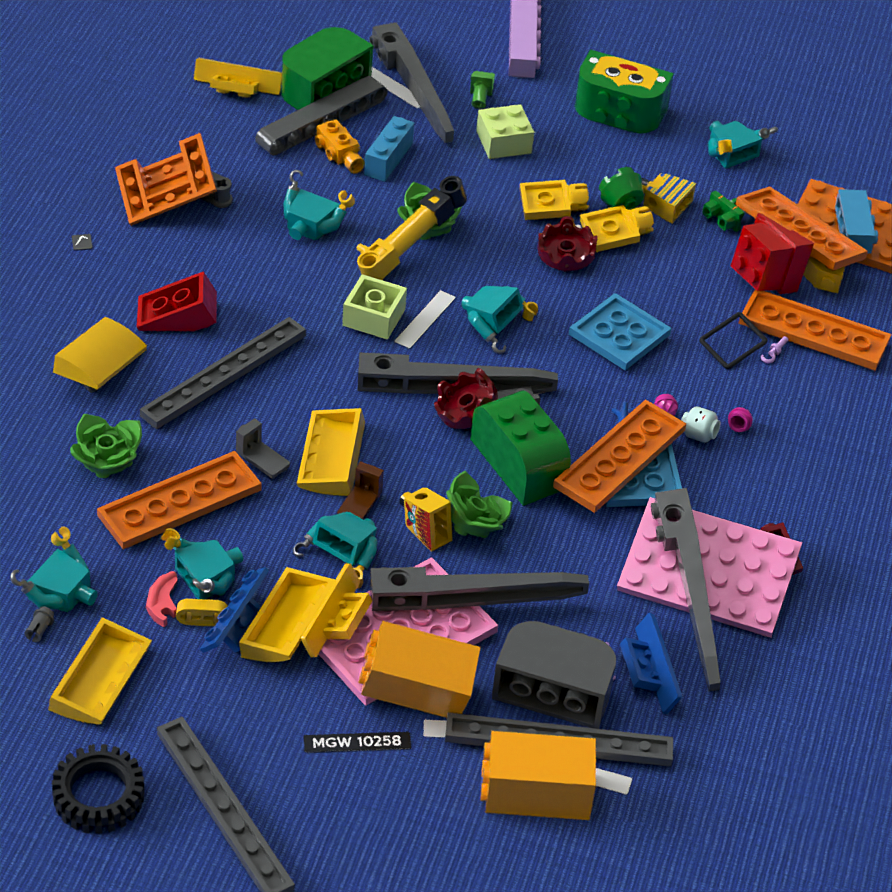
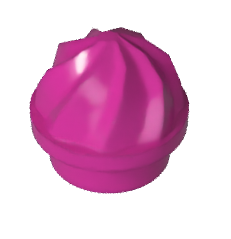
M662 394L655 399L654 405L673 416L676 414L678 402L672 395Z
M737 407L729 413L728 424L732 430L744 432L752 426L753 418L749 410Z

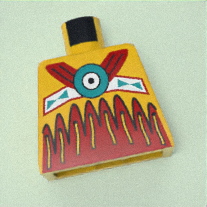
M421 488L414 493L406 492L401 496L399 503L405 508V524L407 528L431 552L452 541L451 502L428 488Z

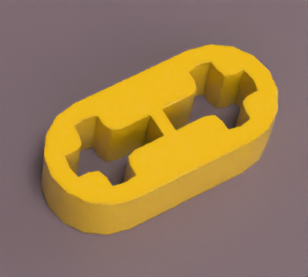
M183 599L177 604L176 619L185 625L215 626L219 621L217 616L228 605L220 600Z

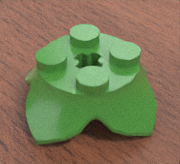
M413 181L405 193V207L400 206L397 213L406 221L420 208L418 202L431 189ZM462 207L455 209V213L440 227L434 225L420 239L427 240L430 237L449 233Z
M83 414L76 428L78 443L70 447L71 455L99 478H107L111 474L121 472L131 466L137 456L136 450L142 438L140 420L120 421L115 427H112L105 419L99 416Z
M466 471L457 475L451 483L450 490L446 491L447 500L451 502V521L455 524V531L460 535L466 536L469 533L470 535L487 538L491 532L502 530L503 525L501 524L511 514V501L494 495L481 497L479 485Z

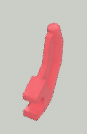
M174 571L160 576L149 589L146 609L151 618L163 627L167 625L166 614L173 618L176 617L177 610L170 598L172 590L178 583V576Z

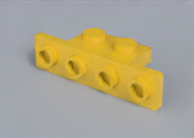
M197 58L194 80L210 83V87L216 88V91L219 93L233 91L238 92V96L251 97V95L259 91L279 95L281 92L282 73Z
M346 563L301 636V641L310 657H317L327 639H351L372 603L369 593H355L360 580L351 563Z

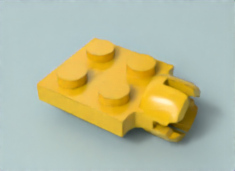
M566 180L520 183L525 220L571 217V211L587 210L589 207L587 205L589 191L588 189H583L588 188L587 184L576 183L567 185Z
M624 205L580 215V223L583 228L589 226L593 236L597 235L596 252L640 242V235L649 234L654 230L652 228L654 224L652 212H647L650 211L647 206L627 210Z

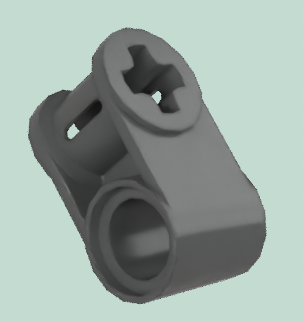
M212 171L217 192L199 199L209 202L218 208L228 207L233 203V197L230 194L232 182L229 178Z

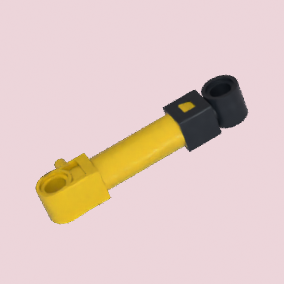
M457 176L444 178L440 182V190L434 188L418 202L420 208L384 241L379 238L370 247L358 244L357 250L361 254L357 259L361 274L383 280L400 264L399 257L434 225L440 227L455 213V209L462 207L467 202L462 180Z

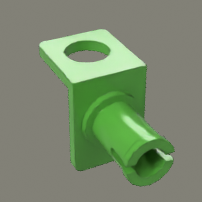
M474 71L471 75L470 93L473 94V107L482 109L486 106L487 95L492 96L494 73Z

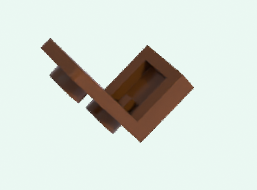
M360 461L356 467L355 486L337 511V514L351 512L364 520L382 493L384 470Z

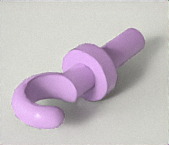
M784 336L777 344L773 343L768 352L772 358L765 359L761 355V360L768 364L774 362L775 355L781 353V348L789 339Z

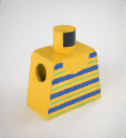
M660 173L653 182L642 178L645 193L643 205L649 207L650 211L670 223H673L693 201L696 186L694 182L666 173Z

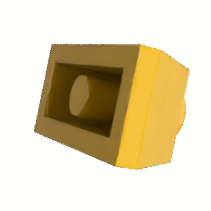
M809 257L803 275L815 288L838 293L845 267L831 270L817 259Z

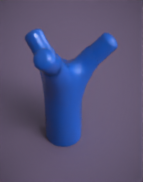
M624 402L622 411L613 408L612 412L617 415L619 423L636 407L628 409L629 403Z

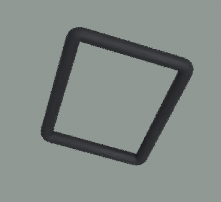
M737 312L701 336L699 341L724 368L730 369L764 346L768 339L743 313ZM740 317L762 341L727 364L705 340Z

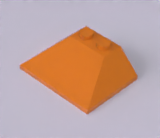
M200 133L179 141L181 153L144 168L137 159L115 167L128 221L131 226L217 192Z

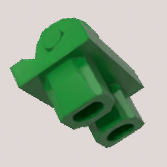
M716 190L711 192L710 200L704 204L702 211L703 215L707 218L717 217V224L722 230L725 231L731 228L735 232L741 230V220L745 212L736 206L737 198L730 201Z

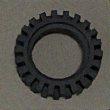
M95 744L88 745L89 753H85L82 747L76 749V758L70 752L66 755V763L61 760L58 764V770H55L53 773L52 793L56 813L58 816L62 815V821L65 824L71 821V828L75 830L82 824L84 833H89L91 826H95L96 834H102V826H107L108 831L113 832L115 831L116 822L123 828L127 825L126 818L133 821L136 818V812H140L142 808V802L144 803V776L141 766L138 767V761L135 757L130 760V753L126 750L120 756V748L113 746L111 752H108V745L101 744V751H95ZM92 771H108L116 774L126 786L123 795L117 801L103 807H92L80 803L71 793V789L79 777Z

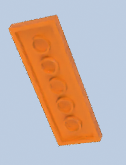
M770 186L737 197L736 206L744 210L745 213L756 218L757 213H762L788 230H793L812 241L814 246L810 257L817 259L828 269L837 270L866 259L868 253L866 249Z
M754 290L742 312L761 332L779 338L786 336L789 339L788 341L875 371L891 338L890 333L766 291ZM739 318L738 324L749 327L741 318Z
M645 399L578 458L570 468L561 473L554 480L553 488L595 513L685 431L686 423Z
M233 451L97 508V516L121 548L126 549L161 534L168 528H175L259 492L262 489V483L236 451Z

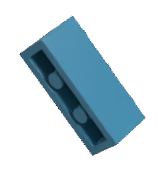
M396 116L392 117L365 153L364 175L384 182L387 180L413 144L414 122Z
M839 189L835 203L839 231L866 249L868 253H871L873 244H877L878 231L874 230L875 217L871 215V200H868L866 190Z

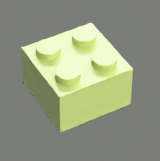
M521 105L478 110L476 132L489 159L532 153L534 131Z
M362 274L343 304L342 326L388 340L406 309L407 288Z

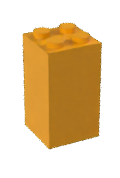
M382 621L379 630H373L370 643H367L364 653L366 662L365 666L361 669L358 683L363 684L361 695L446 718L448 713L462 714L472 694L480 647Z
M492 731L490 743L485 742L484 760H482L481 771L483 783L481 784L480 801H486L485 813L590 820L596 788V738Z

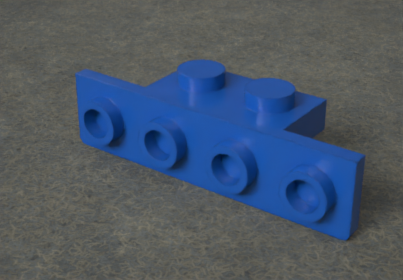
M266 567L257 571L253 569L243 577V585L231 595V603L217 616L219 621L205 634V642L199 649L202 653L219 647L223 641L234 652L240 651L239 641L261 608L252 596L269 572Z
M649 612L635 628L639 640L625 637L620 646L633 687L655 691L662 712L668 714L682 699V694L654 613Z

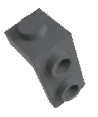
M254 418L247 424L240 426L236 431V453L273 479L290 467V462L262 442L261 422Z

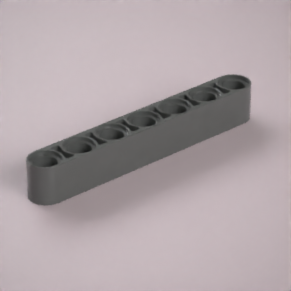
M372 76L364 77L261 128L256 134L255 141L271 155H277L317 135V125L336 119L341 123L380 104L386 98L388 90Z

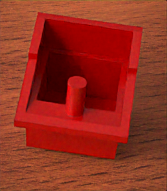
M757 213L754 224L743 226L730 266L757 291L776 290L779 294L798 292L814 243L797 232L788 230L762 213Z

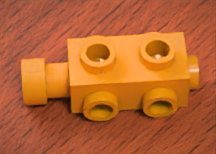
M337 119L317 125L315 143L319 149L324 148L326 150L328 160H334L338 165L345 163V167L351 173H359L364 168L365 161L358 154L360 151L358 141L348 133L346 127H343Z

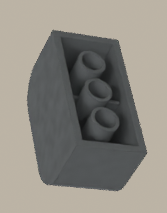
M537 621L522 622L509 631L496 662L492 699L589 728L599 729L610 699L616 655L606 642L583 633L573 632Z

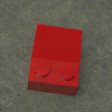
M204 271L138 296L137 329L139 331H196L215 324L217 291Z

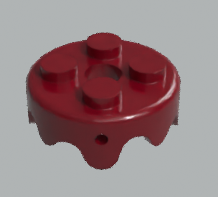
M570 216L563 217L556 225L547 224L543 232L538 235V255L545 264L554 269L564 272L579 270L588 266L595 258L597 235L593 236L589 226L578 228Z
M477 368L475 374L461 372L459 373L458 380L453 384H449L446 381L439 382L437 386L438 400L434 402V407L444 424L450 428L472 427L474 409L497 400V389L481 368Z

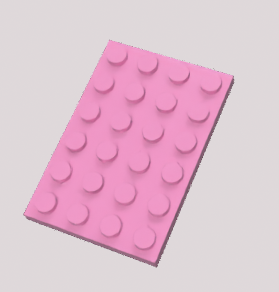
M650 497L617 584V591L689 612L675 550L664 551L663 542H658L656 526H659L658 520L653 519L651 514V503L655 502V498ZM692 510L698 533L711 619L772 638L802 542ZM670 518V519H668V520L671 521V522H676V521H678V520L675 519V518Z
M432 557L414 566L426 567V575H449ZM370 605L351 639H327L319 655L366 706L377 699L361 695L363 684L358 683L361 669L365 666L366 662L364 653L367 643H370L373 630H379L382 621L475 645L497 633L498 624L480 606L428 610L372 611V605Z

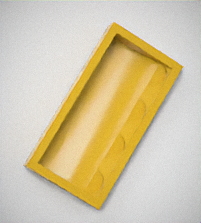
M104 317L55 355L53 373L98 390L145 352L147 345L122 324Z
M361 408L312 411L297 479V486L299 488L327 495H349L354 485L365 427Z
M286 567L239 641L241 657L263 662L290 660L301 642L302 634L335 579Z
M102 617L51 695L48 710L73 720L91 724H102L151 645L152 640Z

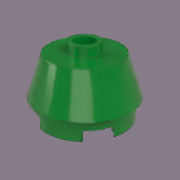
M631 167L617 169L618 174L610 179L606 176L599 185L601 200L609 207L624 205L627 210L636 208L644 199L642 177L634 172Z

